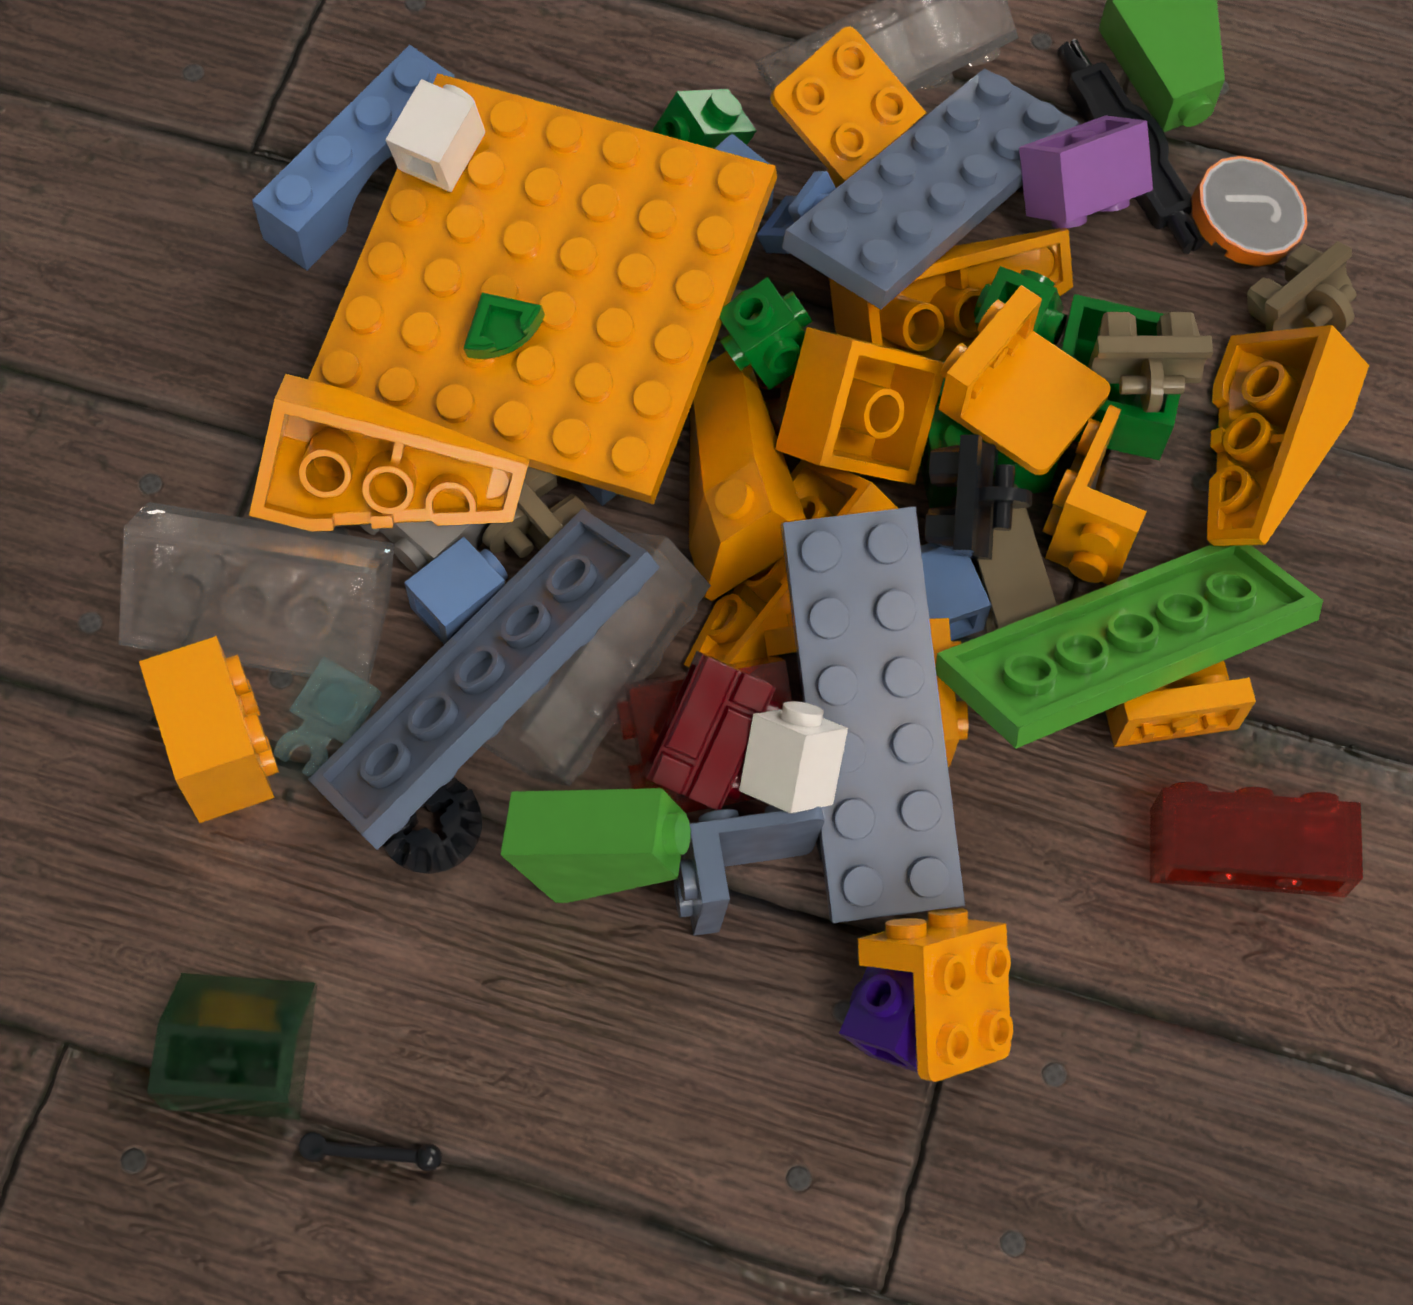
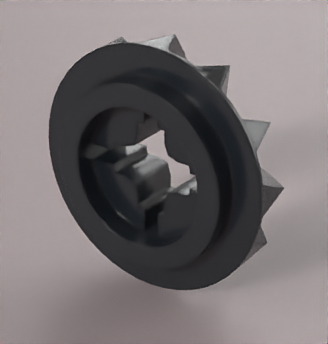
M455 777L446 785L440 787L421 806H425L432 813L441 808L443 810L446 809V812L440 817L444 840H441L437 833L433 834L426 827L417 832L415 830L412 831V828L419 822L415 812L404 828L393 834L382 845L389 857L401 867L425 874L443 872L463 862L476 847L482 831L481 809L473 790L468 789Z

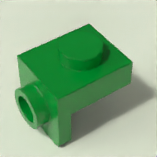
M729 89L677 91L652 132L715 149L732 133L748 145L756 133V129L742 110L738 99L732 95Z

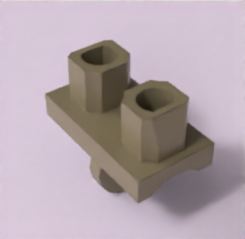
M1337 241L1323 253L1303 243L1289 255L1285 263V280L1289 282L1284 287L1269 278L1263 277L1249 288L1247 293L1248 313L1266 325V332L1333 325L1339 333L1343 332L1353 323L1355 317L1350 303L1357 297V293L1352 287L1346 271L1347 260L1352 257V248Z
M1106 312L1101 319L1097 340L1087 367L1105 378L1109 383H1119L1120 394H1140L1144 412H1159L1163 402V394H1184L1185 383L1201 382L1205 362L1213 354L1212 336H1200L1192 312H1169L1160 316L1156 326L1157 336H1137L1136 317L1130 314V312Z
M528 467L513 522L490 523L483 534L482 541L492 553H499L511 547L519 558H524L531 553L534 545L541 550L582 508L589 513L591 512L573 494H570L551 509H548L539 498L557 486V476Z

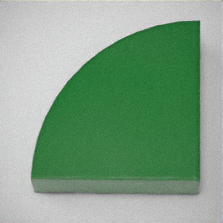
M482 292L463 348L467 357L474 359L500 357L524 345L536 333L543 321L545 314L542 306Z

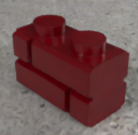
M696 651L642 771L646 779L715 810L722 809L727 797L736 801L742 794L739 788L753 714L779 710L780 703L772 700L777 687L718 659Z

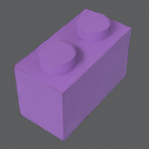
M1105 115L1019 147L1026 216L1050 220L1055 228L1081 226L1087 222L1088 215L1098 211L1110 212L1127 208L1130 205L1129 199L1153 190L1148 125L1145 120Z

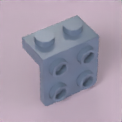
M769 805L765 808V813L741 817H739L737 810L723 809L705 813L698 818V823H690V845L688 851L681 857L679 877L674 879V893L679 917L690 916L693 936L718 933L720 931L730 901L724 867L796 857L811 853L825 822L822 807L790 814Z

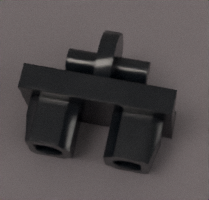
M960 435V445L931 450L929 462L931 484L937 487H957L956 508H929L926 514L925 540L936 546L953 549L972 559L992 560L994 530L1010 531L1012 529L1013 509L1032 506V492L1026 489L1014 488L1015 466L998 465L999 451L994 444L982 442V436Z

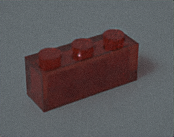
M1179 782L1172 784L1169 788L1163 787L1150 808L1151 883L1346 898L1363 879L1361 803L1339 801V796L1336 794L1310 792L1301 795L1299 798L1274 796L1272 790L1264 787H1244L1236 790L1234 793L1209 791V787L1203 783Z

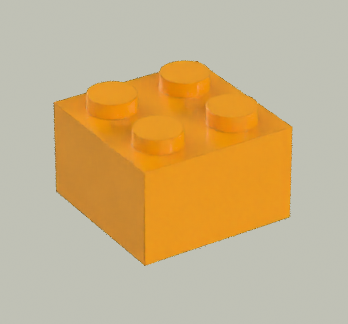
M807 327L775 450L819 466L915 485L944 379L940 375V371L945 362Z
M217 636L139 661L175 781L199 823L275 798L268 776L279 773L278 765L269 739L265 736L259 719V716H261L260 710L238 654L226 658Z

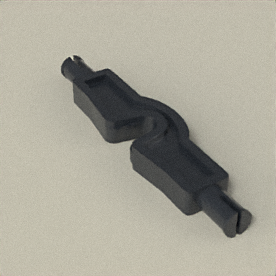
M1071 39L1070 44L1069 41L1065 42L1058 48L1057 55L1071 74L1067 91L1082 113L1085 122L1105 115L1147 121L1153 190L1134 197V199L1141 206L1155 229H1162L1168 226L1184 254H1189L1191 249L1193 252L1205 243V239L1190 217L1192 196L1168 161L1169 146L1161 126L1147 111L1130 102L1106 63L1099 62L1092 65L1077 39Z

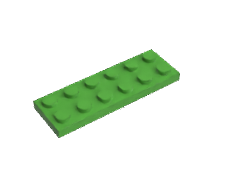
M1211 544L939 652L936 659V675L1017 749L1318 621L1323 599L1252 545L1213 546Z

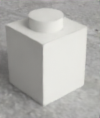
M421 79L388 134L386 142L400 171L452 192L486 131L476 102L467 92L449 84L441 88Z
M785 702L781 710L753 714L739 791L790 814L816 807L833 805L848 728L824 719V711L821 708L804 702Z

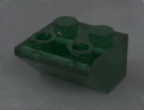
M181 973L158 1022L147 1093L163 1110L300 1120L317 984L315 982Z

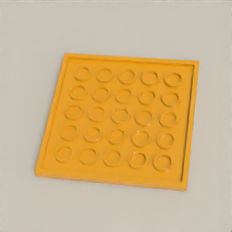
M437 73L434 85L441 88L446 84L456 86L467 92L474 99L486 133L452 192L400 171L397 168L308 379L350 390L529 460L528 467L654 505L721 328L722 321L720 315L722 309L732 299L777 180L776 166ZM482 292L542 306L545 316L540 327L524 345L515 351L495 358L474 359L468 358L463 349Z

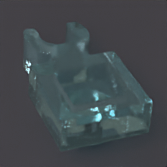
M324 656L289 709L291 713L304 720L298 730L289 731L279 739L274 750V756L286 763L297 747L309 746L311 758L305 765L302 773L311 777L328 760L326 747L330 740L333 738L344 744L362 726L382 692Z

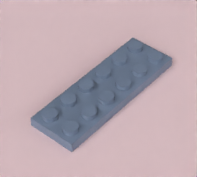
M984 68L785 230L782 249L869 303L882 309L1023 186L1019 153L1020 146L1078 126L1079 122L1063 114L1052 104L1043 102L1011 84L1005 77L994 74Z
M916 507L783 522L780 525L802 702L821 708L824 711V719L848 728L833 805L822 807L825 822L819 834L830 921L832 923L965 906Z
M582 508L308 780L378 850L393 834L404 828L410 817L440 787L452 780L457 770L487 740L500 732L504 723L534 693H537L547 685L551 676L580 647L586 645L594 638L598 629L626 601L632 599L640 592L644 583L660 568L648 551Z

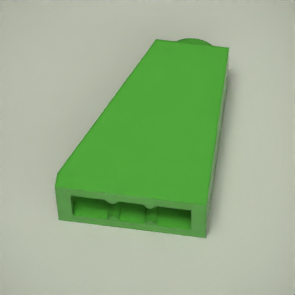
M1106 0L1098 30L1162 130L1166 132L1182 125L1192 127L1200 124L1213 114L1225 80L1217 0Z
M662 788L511 791L500 855L555 903H570L678 879L681 855L688 851L690 845V823L687 814Z

